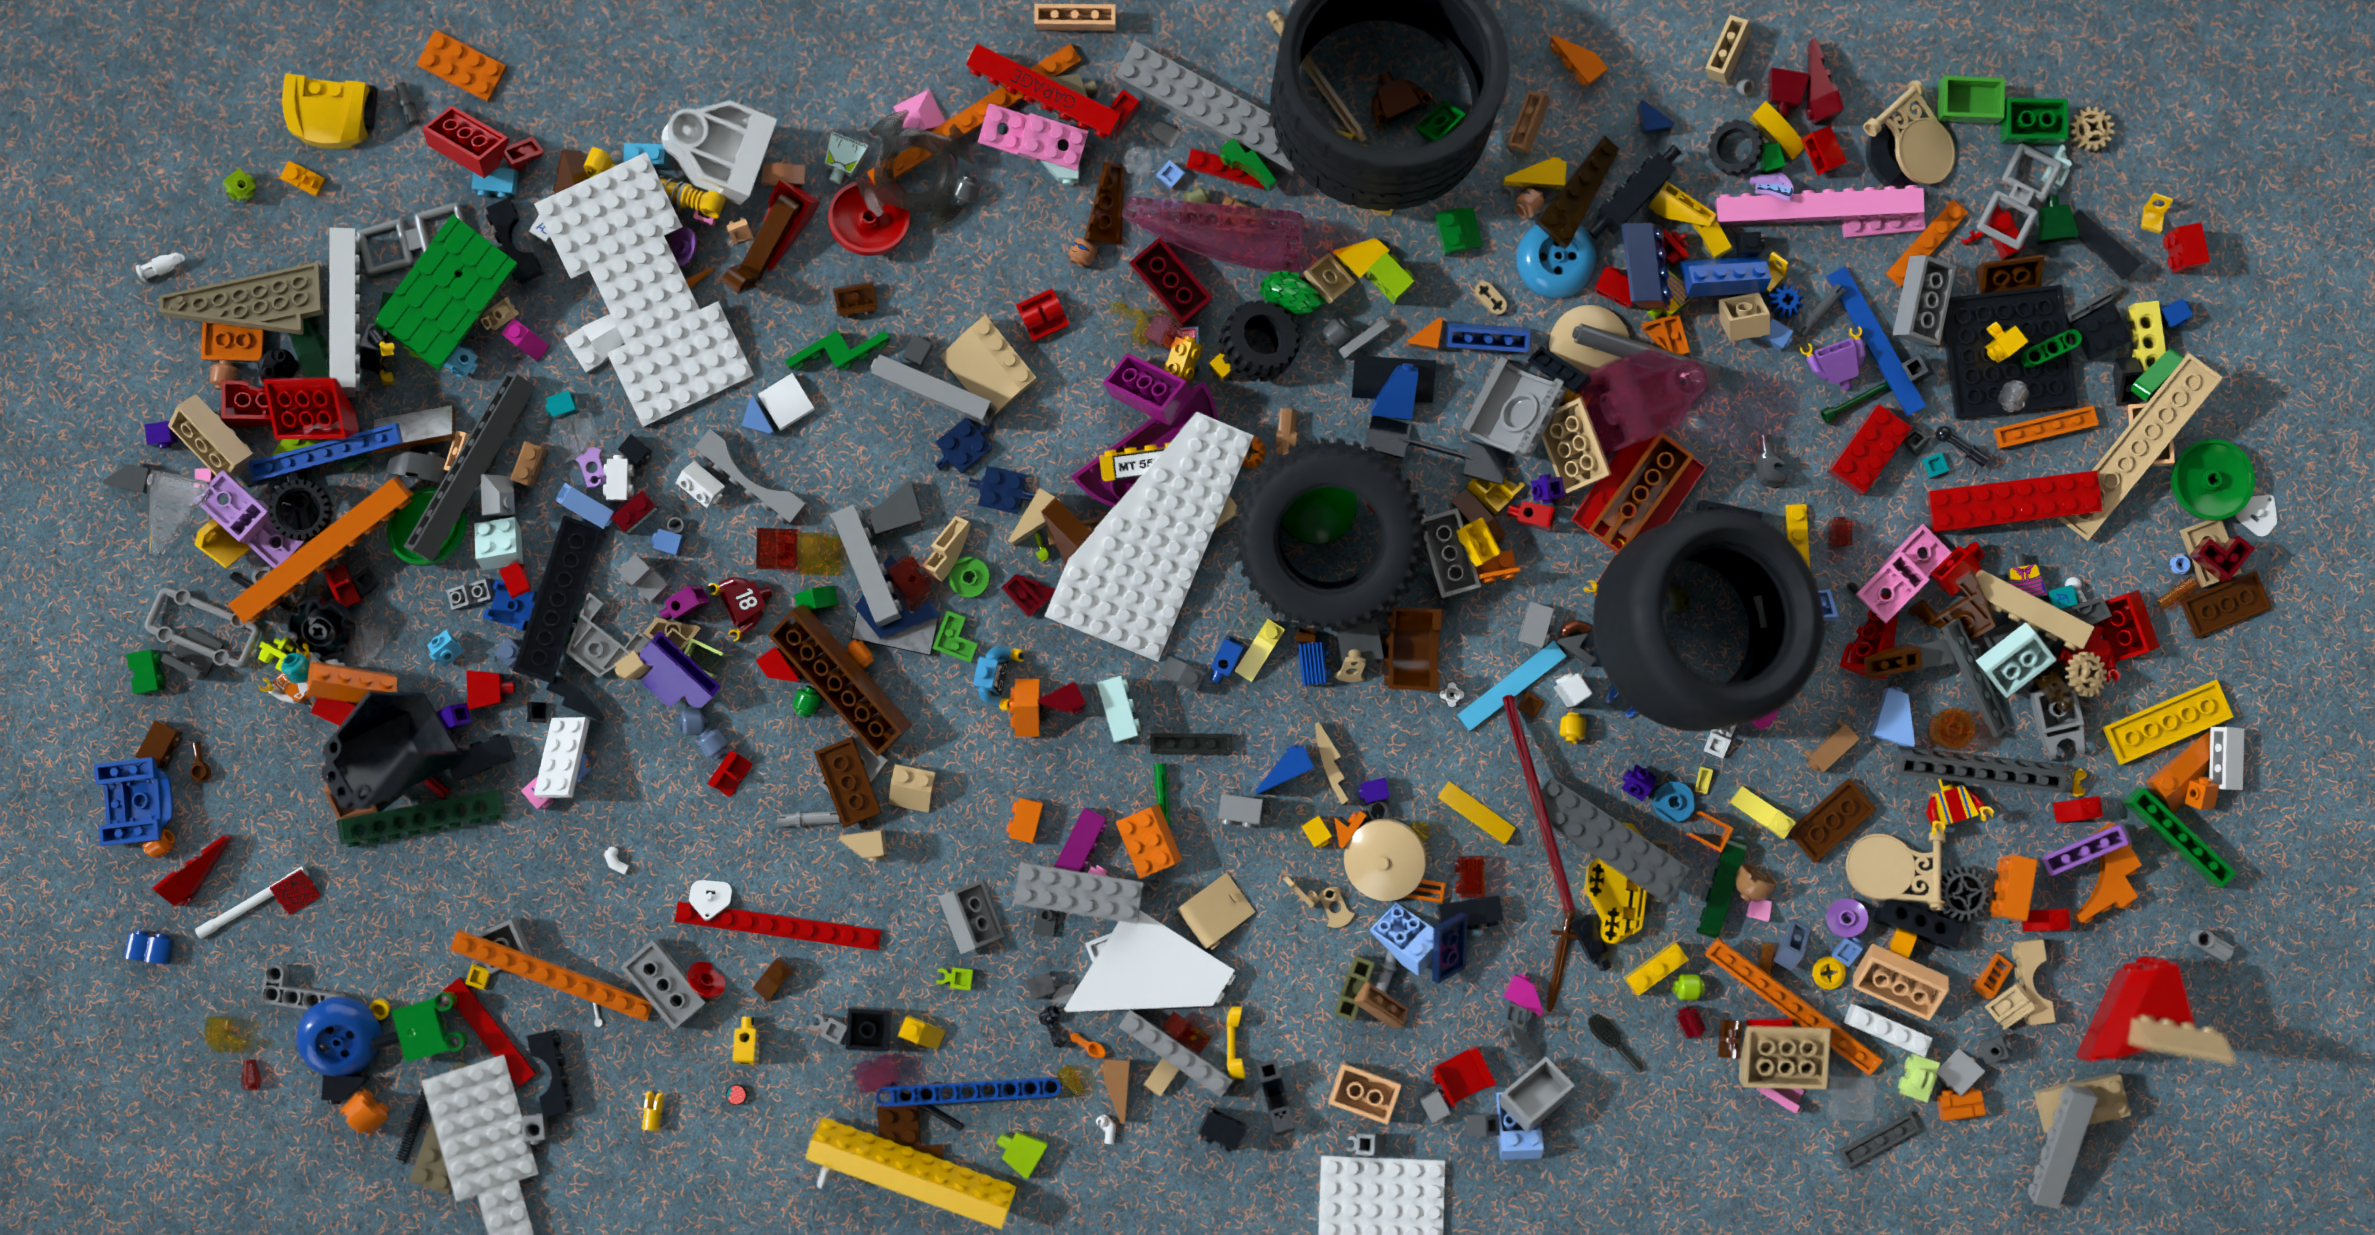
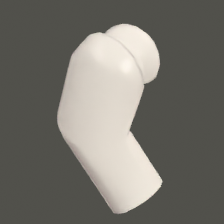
M609 847L604 855L608 866L626 875L630 866L618 860V849L616 847Z
M1101 1115L1096 1119V1124L1106 1132L1104 1143L1114 1144L1116 1124L1109 1116Z

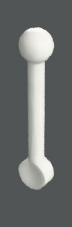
M593 1003L596 1016L594 1024L600 1027L603 1024V1020L600 1019L598 1005Z

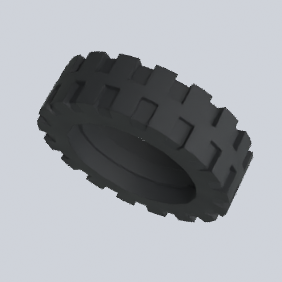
M1744 120L1727 121L1723 123V126L1715 129V134L1712 133L1710 137L1711 142L1708 143V148L1710 149L1708 152L1709 157L1712 160L1711 162L1727 175L1740 176V174H1748L1749 170H1754L1757 167L1756 164L1761 162L1763 158L1762 153L1765 151L1763 147L1764 139L1752 124ZM1736 132L1746 133L1752 140V149L1749 156L1736 164L1724 161L1720 149L1726 137Z

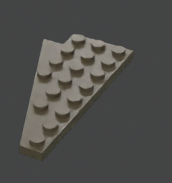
M318 262L160 295L159 312L163 317L302 335L304 334L303 319L323 315L321 266Z

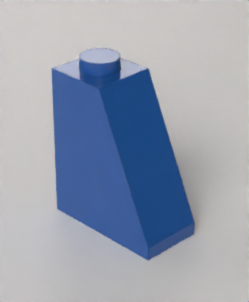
M1409 363L1396 366L1371 405V415L1412 420L1418 380L1417 367Z

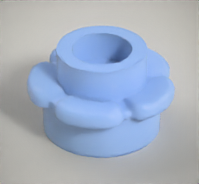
M2181 554L2173 557L2170 560L2172 572L2175 574L2180 573L2181 575L2187 573L2190 568L2189 559Z

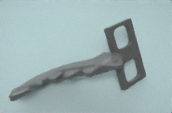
M1510 1002L1506 1022L1509 1024L1501 1034L1511 1038L1508 1045L1510 1048L1519 1046L1520 1054L1527 1052L1525 1059L1532 1060V1062L1528 1063V1066L1533 1068L1541 1061V1051L1538 1045L1523 1033V1030L1526 1028L1529 1009ZM1514 1007L1515 1014L1513 1020H1511V1012ZM1522 1011H1523V1012L1525 1013V1015H1524L1523 1024L1521 1025V1024H1520V1018H1521V1013H1522Z

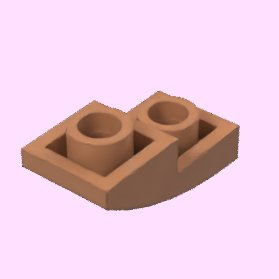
M785 163L762 164L761 184L776 186L778 181L782 180L793 186L803 187L805 183V166Z

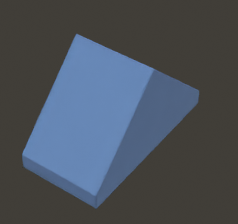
M754 396L751 397L742 426L746 429L773 436L776 433Z
M1819 590L1823 608V621L1838 620L1839 616L1831 591Z

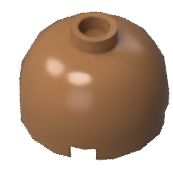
M1743 863L1737 872L1735 884L1737 890L1741 893L1740 896L1749 902L1751 900L1761 901L1770 897L1778 884L1777 881L1768 873L1765 876L1757 871L1759 868Z

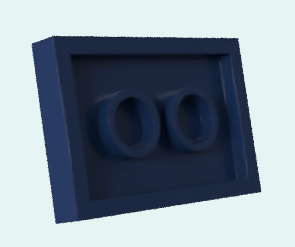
M1462 912L1434 927L1432 981L1438 984L1466 968L1468 915Z

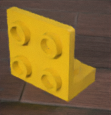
M214 518L198 530L194 543L196 547L226 569L252 549L248 544L236 540Z

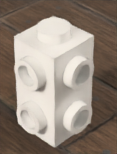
M614 455L613 459H607V464H604L603 472L607 478L606 484L603 485V495L610 502H629L634 495V486L631 484V476H634V464H631L630 460L625 459L626 456Z
M695 461L682 470L676 481L682 489L706 508L713 503L716 505L723 497L721 493L725 486Z

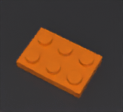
M202 322L201 360L258 362L265 353L266 330Z

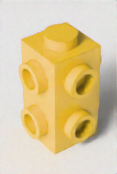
M1184 335V338L1175 337L1164 369L1186 380L1189 384L1194 376V369L1201 355L1202 345L1195 343V338Z

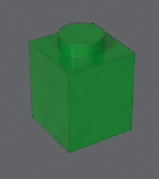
M1772 141L1764 143L1765 151L1762 153L1763 158L1761 162H1759L1762 174L1782 170L1786 165L1779 143L1772 144Z

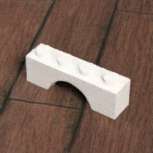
M1850 1004L1843 1021L1845 1024L1922 1057L1926 1056L1933 1039L1854 1004Z

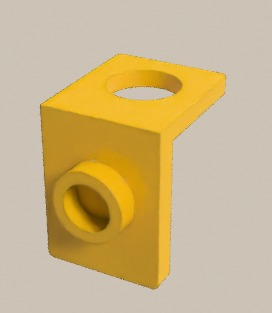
M2153 193L2144 206L2141 228L2160 234L2164 213L2173 202V199ZM2162 200L2165 202V205L2158 207L2153 202Z
M1774 252L1770 254L1768 265L1771 275V281L1766 289L1768 293H1771L1787 276L1789 263ZM1775 260L1779 261L1783 267H1780Z

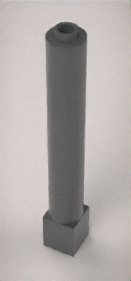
M1582 323L1579 326H1575L1572 333L1574 343L1681 376L1707 387H1714L1720 372V368L1715 364L1682 356Z

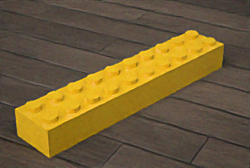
M824 1117L821 1118L813 1134L805 1157L806 1160L999 1229L1003 1227L1017 1187L1008 1182L994 1179L989 1175L980 1174L969 1168L952 1164L950 1161L941 1160L930 1154L913 1150L911 1147L899 1145L891 1140H885L874 1136L872 1133H866L852 1126H846Z

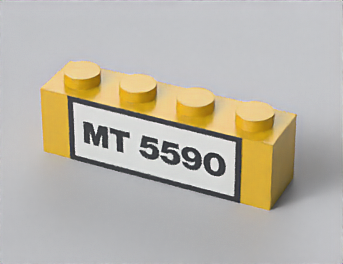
M1171 442L1164 443V447H1157L1156 444L1145 445V449L1137 450L1136 447L1124 448V452L1117 453L1116 450L1104 451L1103 455H1099L1102 480L1112 481L1140 477Z

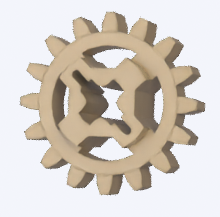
M2086 107L2084 111L2082 109L2079 110L2077 115L2071 118L2073 122L2068 127L2073 130L2068 135H2074L2071 142L2077 141V148L2085 146V151H2088L2090 148L2096 151L2098 147L2102 149L2106 146L2105 143L2111 141L2109 136L2114 134V131L2110 130V128L2114 126V123H2109L2110 115L2104 116L2105 110L2098 112V107H2095L2091 111L2090 107ZM2094 138L2095 140L2098 139V141H2089V139Z
M2080 652L2073 655L2074 660H2068L2070 667L2065 668L2069 672V675H2066L2065 678L2070 679L2067 685L2073 686L2072 692H2078V696L2090 697L2093 694H2099V689H2104L2102 681H2107L2103 677L2107 670L2102 669L2105 663H2099L2100 656H2094L2093 652Z

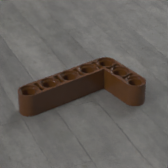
M784 194L779 196L742 264L730 267L725 272L721 283L738 294L753 290L756 287L755 283L762 278L800 209L798 203Z

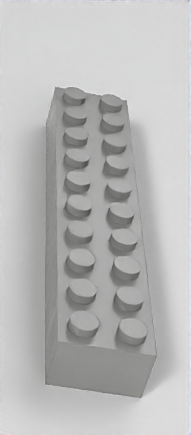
M1136 41L1133 42L1115 74L1116 82L1227 142L1235 138L1244 151L1249 152L1253 149L1261 160L1293 176L1295 169L1292 167V163L1285 157L1277 141L1270 113Z

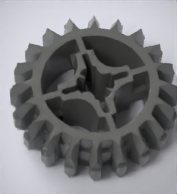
M1955 866L1954 871L1947 869L1949 876L1941 874V878L1944 880L1941 881V900L1945 902V906H1943L1945 908L1942 913L1945 915L1950 913L1949 917L1951 918L1957 916L1958 921H1962L1964 918L1966 921H1971V915L1974 918H1978V912H1985L1982 906H1989L1985 899L1991 898V895L1986 894V891L1991 890V887L1984 886L1988 880H1980L1983 873L1978 872L1976 874V869L1971 868L1969 870L1968 866H1963L1962 870L1960 866ZM1963 876L1970 878L1975 883L1976 888H1969ZM1956 879L1955 889L1948 892L1950 884ZM1963 890L1971 891L1963 895V897L1956 895L1961 893ZM1974 895H1978L1975 904L1971 908H1969V906L1971 905V898ZM1949 899H1957L1963 911L1956 909Z

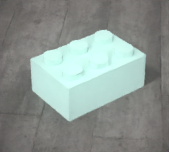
M2026 622L1976 660L1992 683L2006 698L2056 661L2046 645Z
M1118 676L1097 682L1114 742L1117 743L1138 737V732L1141 731L1138 718L1134 719L1132 712H1135L1133 700H1128L1126 693L1130 692L1127 680H1122V677Z

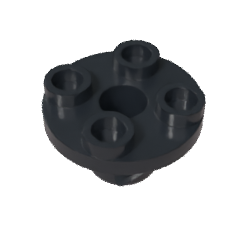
M283 348L269 350L258 361L259 376L262 382L264 379L293 378L299 367L293 354Z

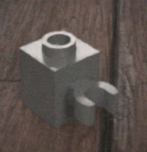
M1357 1133L1356 1136L1347 1137L1348 1140L1354 1141V1146L1347 1148V1151L1355 1152L1356 1155L1385 1157L1386 1136Z

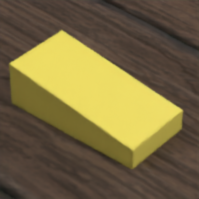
M1700 766L1695 792L1707 794L1713 769Z

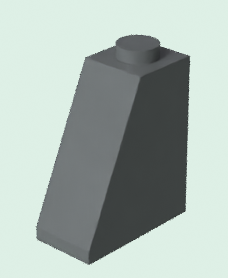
M911 481L906 482L870 513L871 520H868L871 532L875 531V534L878 536L924 522Z

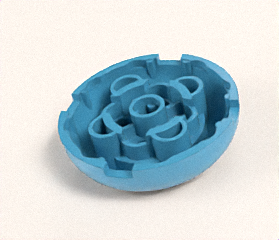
M1535 224L1523 235L1518 244L1516 252L1517 270L1524 284L1534 293L1550 299L1568 298L1583 290L1592 279L1597 265L1596 247L1591 236L1581 226L1578 227L1570 245L1563 249L1561 246H1555L1553 239ZM1541 253L1547 254L1548 259L1546 261L1540 260L1539 255ZM1574 253L1576 255V259L1570 260L1568 258V254ZM1555 254H1560L1561 258L1559 260L1556 259ZM1560 267L1562 269V274H1555L1554 268Z

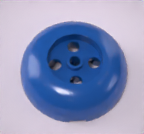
M331 997L324 999L314 1006L312 1005L304 1013L297 1028L296 1044L301 1058L317 1073L327 1076H352L367 1068L376 1058L379 1049L374 1050L371 1043L374 1037L382 1035L381 1025L373 1015V1011L360 1001L347 997ZM328 1026H333L334 1030L331 1033H329L326 1031L325 1028ZM347 1031H352L355 1036L349 1038ZM326 1044L329 1048L324 1050L320 1046ZM346 1049L350 1054L345 1055L342 1050Z

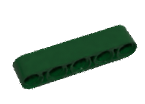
M1728 838L1724 849L1720 852L1717 861L1719 865L1718 868H1715L1711 881L1713 885L1712 888H1709L1705 900L1707 904L1705 908L1703 907L1699 920L1701 921L1700 927H1697L1696 930L1698 934L1714 939L1719 937L1736 884V875L1744 858L1746 843Z

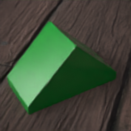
M834 585L811 588L794 594L797 607L804 603L811 612L839 605Z

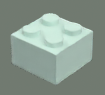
M515 517L474 524L475 556L483 571L506 567L515 562L523 564L522 532Z

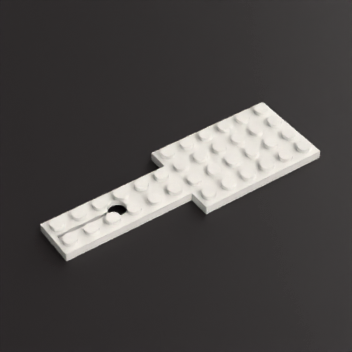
M504 1055L422 1080L421 1082L456 1201L477 1195L488 1235H534L519 1180L537 1175L538 1170L529 1141L524 1142L522 1115Z

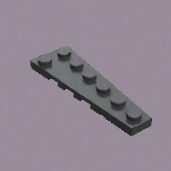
M2103 597L2060 609L2089 625L2112 616ZM2020 620L2019 622L1992 628L1983 633L1981 636L1988 650L1996 646L2025 622ZM2038 630V632L2034 631L2046 646L2057 642L2045 636L2046 633Z

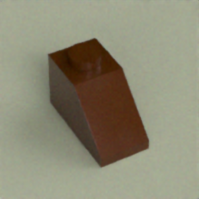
M778 957L762 974L753 989L765 1000L769 1001L795 970L781 957Z

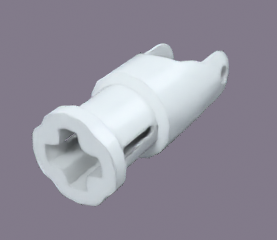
M179 253L161 255L153 258L147 264L137 265L136 271L140 279L146 282L150 277L155 275L161 276L174 269L175 265L184 261L185 257Z

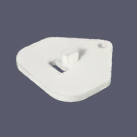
M2272 495L2252 496L2248 504L2235 515L2236 519L2255 535H2268L2277 524L2274 497ZM2253 514L2259 521L2256 522L2250 516Z
M698 880L691 886L689 902L704 920H710L730 905L732 896L731 886L726 882Z

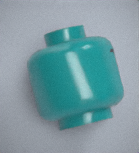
M291 653L283 659L281 670L291 683H304L308 681L309 661L303 654Z

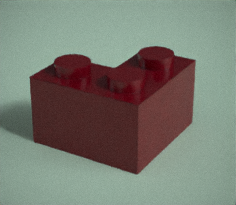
M2239 535L2229 538L2223 547L2211 538L2201 540L2189 556L2220 582H2223L2233 577L2255 548Z

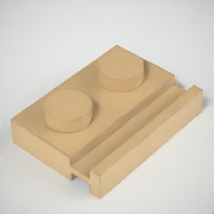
M2017 982L1987 1003L1985 1008L1998 1023H2001L2005 1030L2034 1010L2038 1005L2032 1002L2031 997Z

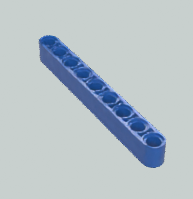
M1054 1077L881 1087L876 1093V1101L879 1105L886 1107L1042 1098L1056 1096L1059 1094L1061 1086ZM1050 1081H1054L1057 1084L1056 1091L1052 1093L1045 1089L1046 1084ZM1030 1082L1034 1083L1037 1087L1036 1091L1032 1094H1028L1025 1091V1085ZM1007 1084H1013L1016 1087V1091L1012 1095H1007L1004 1092V1087ZM986 1085L994 1086L995 1093L992 1096H986L983 1093ZM964 1087H973L974 1095L965 1097L962 1092ZM926 1088L931 1089L933 1092L932 1098L928 1100L923 1099L921 1096L922 1090ZM944 1088H952L954 1095L951 1098H944L942 1095ZM882 1091L890 1092L891 1100L888 1102L881 1101L880 1093ZM901 1091H911L912 1098L908 1101L902 1100L900 1096Z

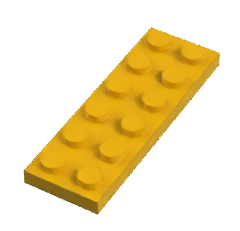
M2213 680L2102 728L2118 764L2122 765L2231 719L2234 716L2218 680Z

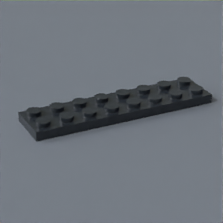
M567 516L562 517L512 669L513 672L553 683L603 530L601 527Z

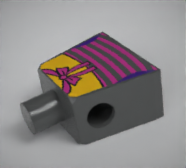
M2025 554L2012 555L2014 567L2004 569V581L2034 597L2048 595L2038 565H2026Z

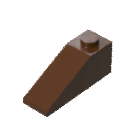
M1467 488L1451 500L1468 524L1482 517L1496 542L1506 535V532Z
M1905 644L1890 647L1865 657V678L1869 679L1922 668L1921 648Z

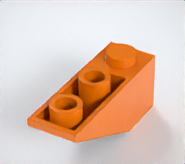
M1555 35L1551 36L1549 40L1550 49L1554 54H1559L1563 58V65L1568 70L1572 69L1576 74L1575 79L1580 85H1585L1588 88L1607 72L1608 67L1595 52Z

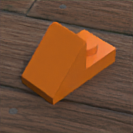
M1361 811L1358 813L1353 812L1347 820L1349 823L1348 827L1334 818L1338 846L1343 849L1367 816Z

